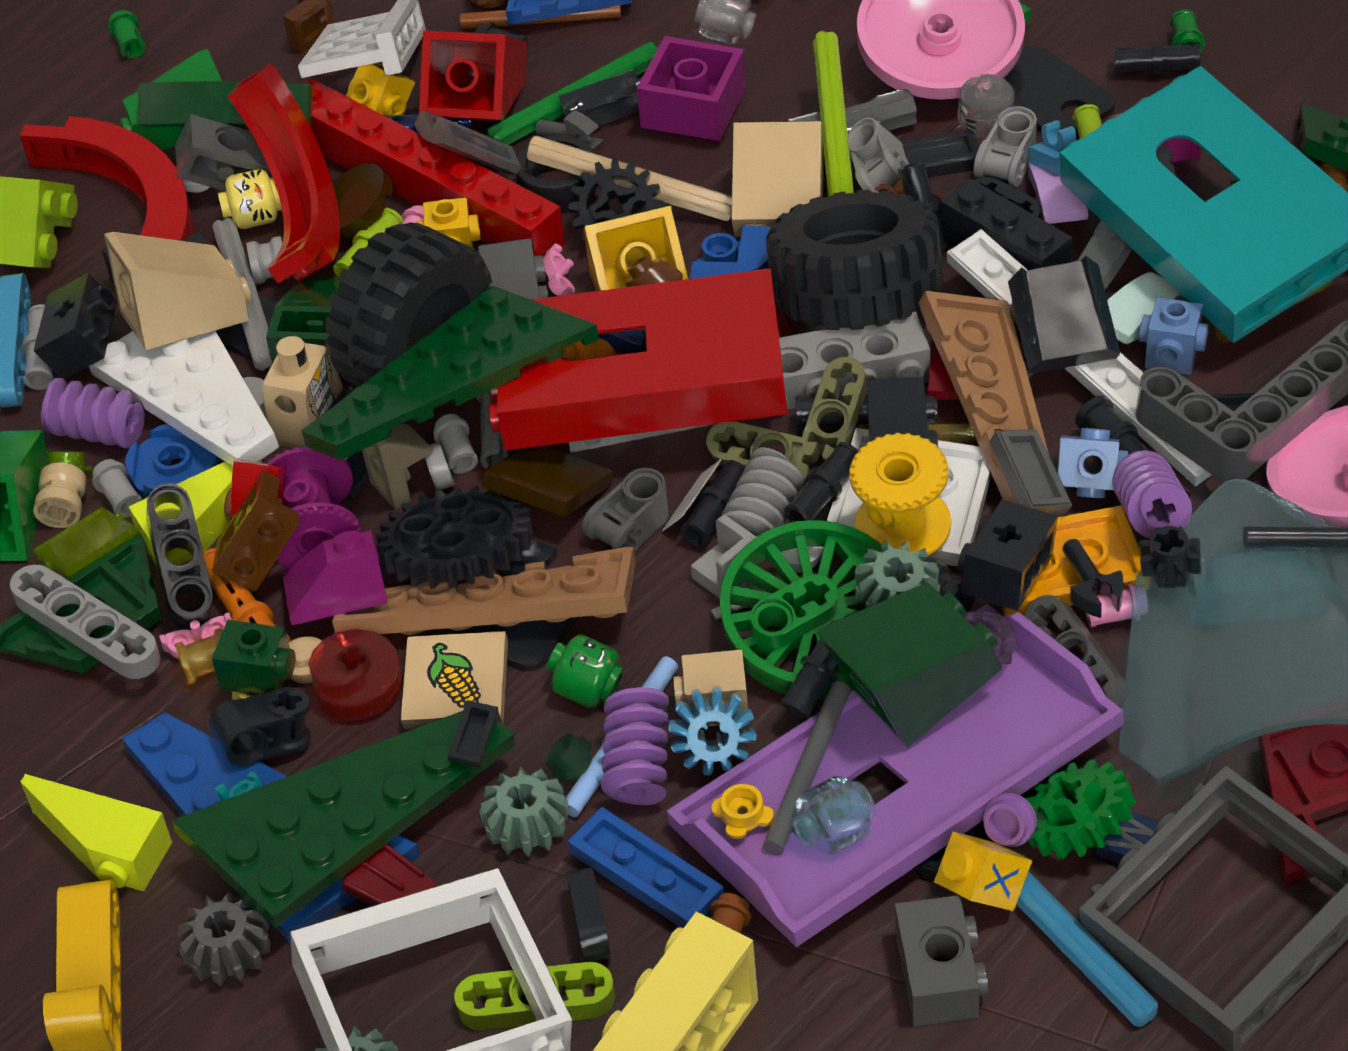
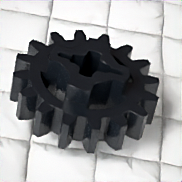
M613 158L610 169L605 170L598 161L595 163L597 174L591 176L584 171L580 174L585 185L583 188L579 186L572 187L571 192L579 199V202L570 203L569 211L570 213L580 214L579 217L572 221L574 229L579 230L583 229L584 226L634 215L645 204V212L663 208L664 203L661 200L653 199L661 190L659 184L647 185L651 177L648 170L637 175L635 173L636 164L634 161H630L626 168L622 169L618 159ZM614 180H625L635 186L627 189L615 184ZM599 186L601 193L597 203L590 205V208L587 209L591 194ZM617 198L620 204H624V213L616 215L613 210H609L610 200ZM583 234L582 240L586 244L585 234Z

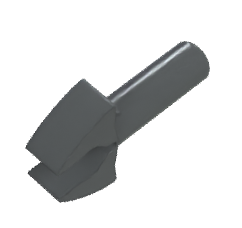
M576 110L563 119L564 123L540 120L536 124V133L539 136L570 135L583 140L593 151L604 141L603 139L589 137L599 126Z

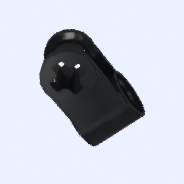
M283 687L256 696L229 700L221 703L210 715V730L227 760L233 765L248 766L257 761L273 757L297 754L304 751L310 743V732L305 726V715L310 709V699L304 691L298 688Z

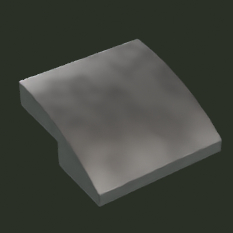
M424 110L421 111L414 123L420 135L435 145L505 174H518L521 169L513 148L507 144Z

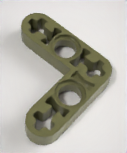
M843 356L834 359L827 365L802 437L737 421L717 423L710 429L706 439L707 448L712 458L716 462L721 459L719 465H722L724 461L734 460L746 467L750 459L747 460L748 455L744 448L730 446L727 453H724L719 444L720 441L727 442L731 435H734L739 445L751 448L750 457L760 447L766 448L772 444H779L786 450L785 457L802 474L804 487L806 484L805 478L810 472L807 464L816 463L821 452L818 443L813 442L814 440L825 445L823 452L824 461L834 451L832 447H836L838 443L846 442L850 444L867 393L866 380L868 379L863 365L852 357ZM847 372H852L856 382H848L842 395L845 403L838 400L840 387L836 378H844ZM828 413H839L845 418L842 428L837 432L825 433L819 429L820 420Z

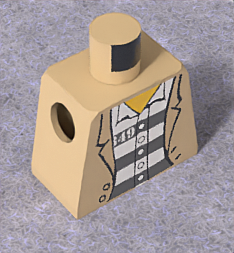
M288 336L281 339L276 346L278 355L263 381L262 392L266 420L275 434L278 445L303 448L305 443L301 430L319 418L322 413L332 408L343 389V385L325 346L304 343L299 337Z

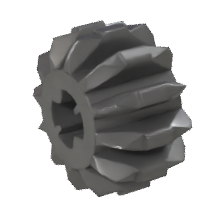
M228 891L221 902L215 903L213 899L206 896L205 907L202 910L188 908L187 918L189 922L179 925L178 937L181 942L179 952L184 964H187L188 968H192L194 975L199 978L200 982L212 976L213 981L221 987L228 976L234 975L236 979L243 983L244 970L247 968L261 970V955L270 953L269 924L245 899L237 902L236 898Z

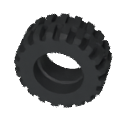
M858 190L857 193L846 194L845 192L833 193V196L816 197L810 199L807 204H798L792 207L789 213H782L775 223L772 224L766 236L769 269L771 268L775 304L790 319L795 322L801 320L805 326L814 328L818 325L825 326L827 330L851 327V330L864 329V326L876 324L877 327L887 325L891 320L897 318L903 320L910 317L914 310L921 311L918 302L924 292H938L943 282L938 220L925 203L920 200L915 201L912 196L906 194L898 196L892 191L882 190L880 193H876L870 190Z
M413 222L388 227L385 229V233H377L368 239V245L365 248H359L351 257L353 262L349 268L343 269L338 278V281H340L336 293L332 292L329 301L331 313L329 316H326L325 329L329 337L325 341L327 351L331 356V362L337 373L341 374L346 381L358 387L385 368L387 364L417 344L420 339L426 337L452 315L458 313L479 297L481 293L491 288L489 286L492 283L490 272L477 251L428 226Z

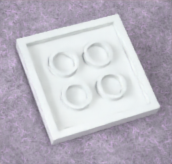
M855 429L851 445L859 451L861 447H864L869 442V432L867 429ZM938 440V448L946 457L949 469L948 482L939 497L949 508L952 526L946 543L933 556H929L928 560L938 558L945 565L957 566L963 546L967 542L971 544L974 542L992 474L980 446ZM850 476L842 485L841 495L832 503L827 521L855 528V516L863 502L854 493L850 483Z

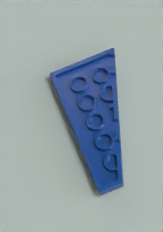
M165 712L122 738L129 755L181 816L221 802L215 790L216 786L224 784L229 792L240 781L249 779L247 775L251 771L257 773L263 786L287 777L259 761L248 766L233 765L227 760L215 738ZM397 835L387 843L411 863L420 857L418 845L400 835ZM344 877L277 927L289 943H291V931L323 922L358 899L341 890Z

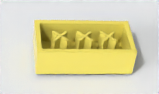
M695 912L684 928L678 927L671 934L667 941L664 955L654 969L648 968L642 973L636 983L634 996L622 1011H615L610 1016L604 1027L602 1039L593 1051H723L758 1002L753 940Z

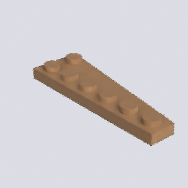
M925 291L918 303L926 321L927 330L932 335L1002 499L1017 504L991 447L990 439L996 431L1037 429L1047 452L1048 449L1008 301Z
M633 546L572 556L573 565L545 569L544 561L525 564L526 571L517 575L501 577L497 575V570L495 569L493 570L494 578L489 579L479 575L475 577L476 581L473 585L466 582L456 585L455 588H450L447 581L441 582L434 589H430L429 581H426L416 587L402 585L385 588L388 603L334 615L332 622L336 638L354 637L356 639H368L377 634L400 632L405 635H415L425 630L445 628L453 631H462L472 626L491 624L509 627L525 621L546 620L548 622H561L571 617L595 616L597 618H609L618 613H627L636 565Z

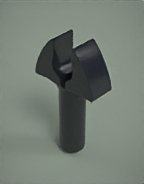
M1070 539L1065 542L1062 551L1082 582L1081 584L1070 586V601L1082 611L1101 618L1102 603L1095 594V591H1097L1101 595L1108 596L1116 611L1119 612L1123 602L1122 571L1119 570L1108 575L1099 573L1079 540Z

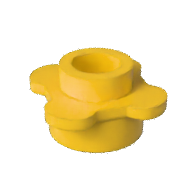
M736 784L729 787L721 797L713 801L711 806L712 814L722 819L726 825V834L732 839H742L747 835V832L752 831L758 826H769L774 819L773 809L764 806L763 798L758 788L748 784ZM747 811L746 814H739L738 812Z

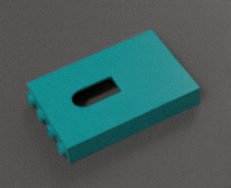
M1201 66L1186 75L1177 77L1170 85L1150 97L1141 99L1134 107L1116 118L1107 120L1101 127L1082 139L1071 142L1064 150L1059 152L1061 183L1189 302L1203 304L1202 314L1233 343L1348 270V192ZM1170 139H1189L1208 153L1234 176L1238 182L1204 202L1158 160L1156 156L1157 149L1162 143Z

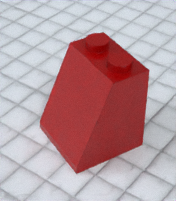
M423 30L419 115L424 110L438 117L503 120L525 84L527 42L504 34Z

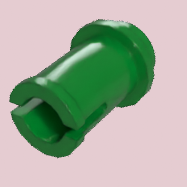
M1187 9L1175 12L1170 19V26L1174 35L1172 45L1200 43L1201 53L1205 47V38L1203 33L1198 30L1196 15L1193 17L1194 12Z
M119 10L111 15L108 22V31L117 40L122 56L128 55V59H136L145 52L146 44L138 30L139 20L137 16L127 10Z

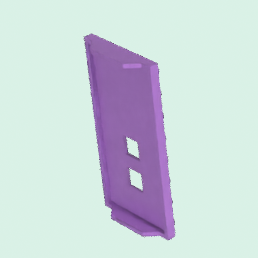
M986 604L965 619L973 626L977 622H981L993 634L999 644L994 649V652L1003 669L910 746L907 747L854 691L850 692L810 787H814L816 790L806 797L801 809L803 811L807 801L815 800L822 802L819 793L823 785L819 786L818 784L823 782L827 785L826 796L822 803L829 810L835 811L845 825L812 847L806 845L796 834L791 832L783 853L776 855L768 852L763 847L772 823L766 827H756L752 831L747 832V835L742 839H732L727 836L726 825L722 819L712 814L711 806L713 801L721 797L726 789L736 784H748L758 788L762 795L764 806L773 809L775 818L819 713L668 809L666 813L669 825L795 947H798L948 845L953 831L964 834L983 821L984 810L993 798L1003 793L1023 794L1123 726V709L1105 696L1087 664L1021 613L1016 612L1002 616ZM878 762H881L906 784L875 805H870L847 783ZM832 779L833 781L827 782L825 780ZM740 811V812H738V813H739V814H746L747 811Z

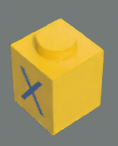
M953 831L934 882L970 901L1014 911L1032 860L995 842Z

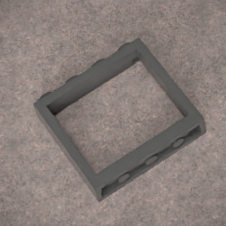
M1225 765L1205 786L1199 782L1192 791L1189 802L1176 814L1170 812L1164 816L1156 826L1153 837L1141 849H1131L1120 861L1117 872L1104 885L1097 884L1090 889L1091 897L1079 908L1081 925L1127 971L1227 1051H1239L1348 939V855ZM1229 812L1337 894L1224 1009H1221L1115 923Z

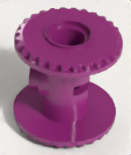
M304 446L303 448L294 447L293 450H284V453L277 454L275 458L268 461L267 464L286 466L282 505L301 515L300 524L276 559L277 564L287 569L323 541L334 539L335 536L346 531L362 532L358 518L348 509L338 505L347 497L353 484L352 470L345 459L339 461Z

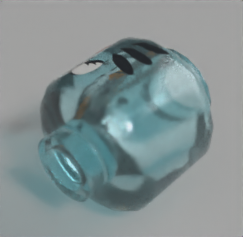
M833 776L805 790L798 796L796 801L797 816L793 818V827L797 837L805 846L812 845L820 853L834 855L863 840L870 834L872 819L875 818L876 814L875 805L868 790L860 782H852L843 776Z

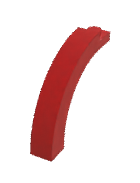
M269 63L238 83L227 97L243 118L256 140L273 176L281 202L284 237L282 246L268 267V271L277 283L291 275L295 280L301 281L334 260L340 242L339 208L332 179L318 142L286 83L273 64Z
M69 116L64 127L24 125L19 136L29 167L84 171L122 184L135 193L147 207L146 220L140 234L142 236L182 241L195 234V225L182 179L177 178V168L164 152L143 136L108 122Z

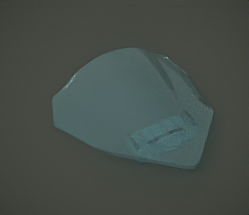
M1235 478L1225 481L1194 511L1189 523L1183 529L1188 539H1200V574L1191 573L1189 580L1185 583V587L1179 586L1175 588H1158L1153 576L1142 577L1141 571L1136 576L1126 672L1128 694L1123 704L1124 725L1121 726L1119 751L1123 756L1161 782L1192 771L1213 756L1258 736L1310 725H1348V547H1245L1243 544L1244 527H1337L1327 520L1246 479Z

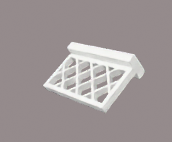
M397 0L390 12L328 24L298 65L301 78L377 62L383 63L386 75L401 73L422 39L423 30L426 31L419 1Z

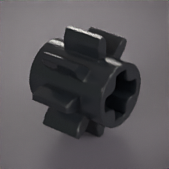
M1183 527L1155 528L1150 541L1140 540L1142 577L1152 575L1158 588L1185 587V583L1189 580L1191 573H1201L1200 539H1188L1186 532L1183 531Z

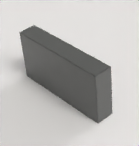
M1037 429L996 431L989 442L1017 504L1055 516H1065L1072 507V504Z

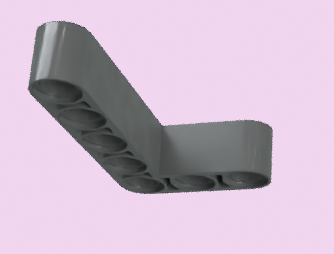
M1348 320L1339 324L1234 411L1176 371L1166 367L1150 368L1142 374L1135 410L1137 421L1214 477L1224 482H1241L1348 394Z

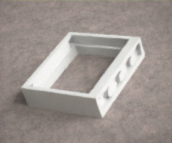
M498 868L290 932L292 965L328 1051H352L324 985L321 977L322 974L488 922L491 923L537 1021L447 1051H570L572 1019ZM321 947V949L310 951L311 949Z

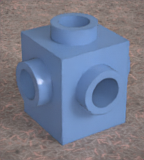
M1156 297L1152 315L1144 314L1140 327L1139 342L1147 343L1145 368L1166 367L1179 374L1191 375L1197 351L1204 352L1207 343L1209 324L1201 323L1203 304Z
M1081 428V436L1061 435L1058 476L1064 487H1076V496L1105 498L1106 490H1114L1113 476L1115 469L1121 460L1128 456V451L1119 450V439H1110V430ZM1088 456H1098L1102 460L1101 467L1097 470L1086 468L1084 460Z

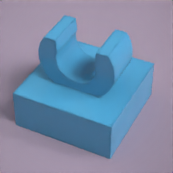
M1056 120L1042 126L1043 142L1028 148L1029 163L1057 175L1060 174L1059 152L1076 140V131L1072 126L1060 130V121Z

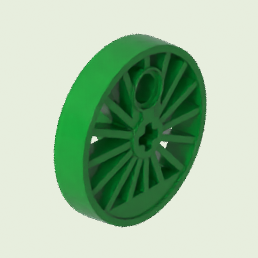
M807 520L787 523L772 528L745 545L727 569L720 592V613L726 642L730 651L742 650L744 670L762 685L786 695L803 667L800 660L803 656H809L813 638H815L816 644L820 639L817 632L833 620H840L866 608V604L858 603L856 599L857 582H855V579L850 582L848 580L852 575L855 577V570L858 564L864 563V555L868 549L881 552L882 544L868 534L844 524L822 520ZM807 547H824L818 574H813ZM796 548L802 578L797 575L781 552ZM835 551L843 561V564L833 577L829 579L828 576ZM767 559L783 581L757 565ZM743 579H746L766 592L739 587ZM732 604L753 608L752 611L731 614ZM769 626H776L781 628L782 630L777 632H769L764 630V628ZM750 630V637L742 640L738 632ZM799 647L793 673L780 669L779 666L787 656ZM836 673L838 676L836 681L847 684L842 674ZM829 682L819 699L826 698L832 682Z

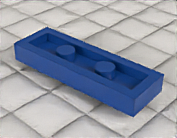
M603 807L567 841L571 855L592 867L611 882L681 928L686 926L695 912L707 917L710 914L711 903L718 900L721 894H724L722 885Z

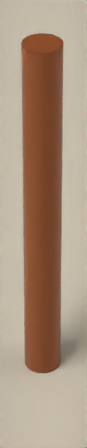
M616 5L519 24L507 23L506 10L460 13L461 30L476 29L480 24L486 25L489 22L494 23L496 27L621 18V6Z

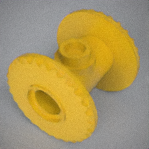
M910 433L886 434L884 437H877L872 442L869 441L867 445L861 447L852 460L849 473L852 489L863 502L855 516V529L868 534L880 544L887 540L893 548H900L907 539L911 552L926 548L927 554L933 556L946 543L952 526L949 508L939 497L945 489L949 477L948 463L943 452L935 443L930 442L929 439L921 438L919 435H910Z

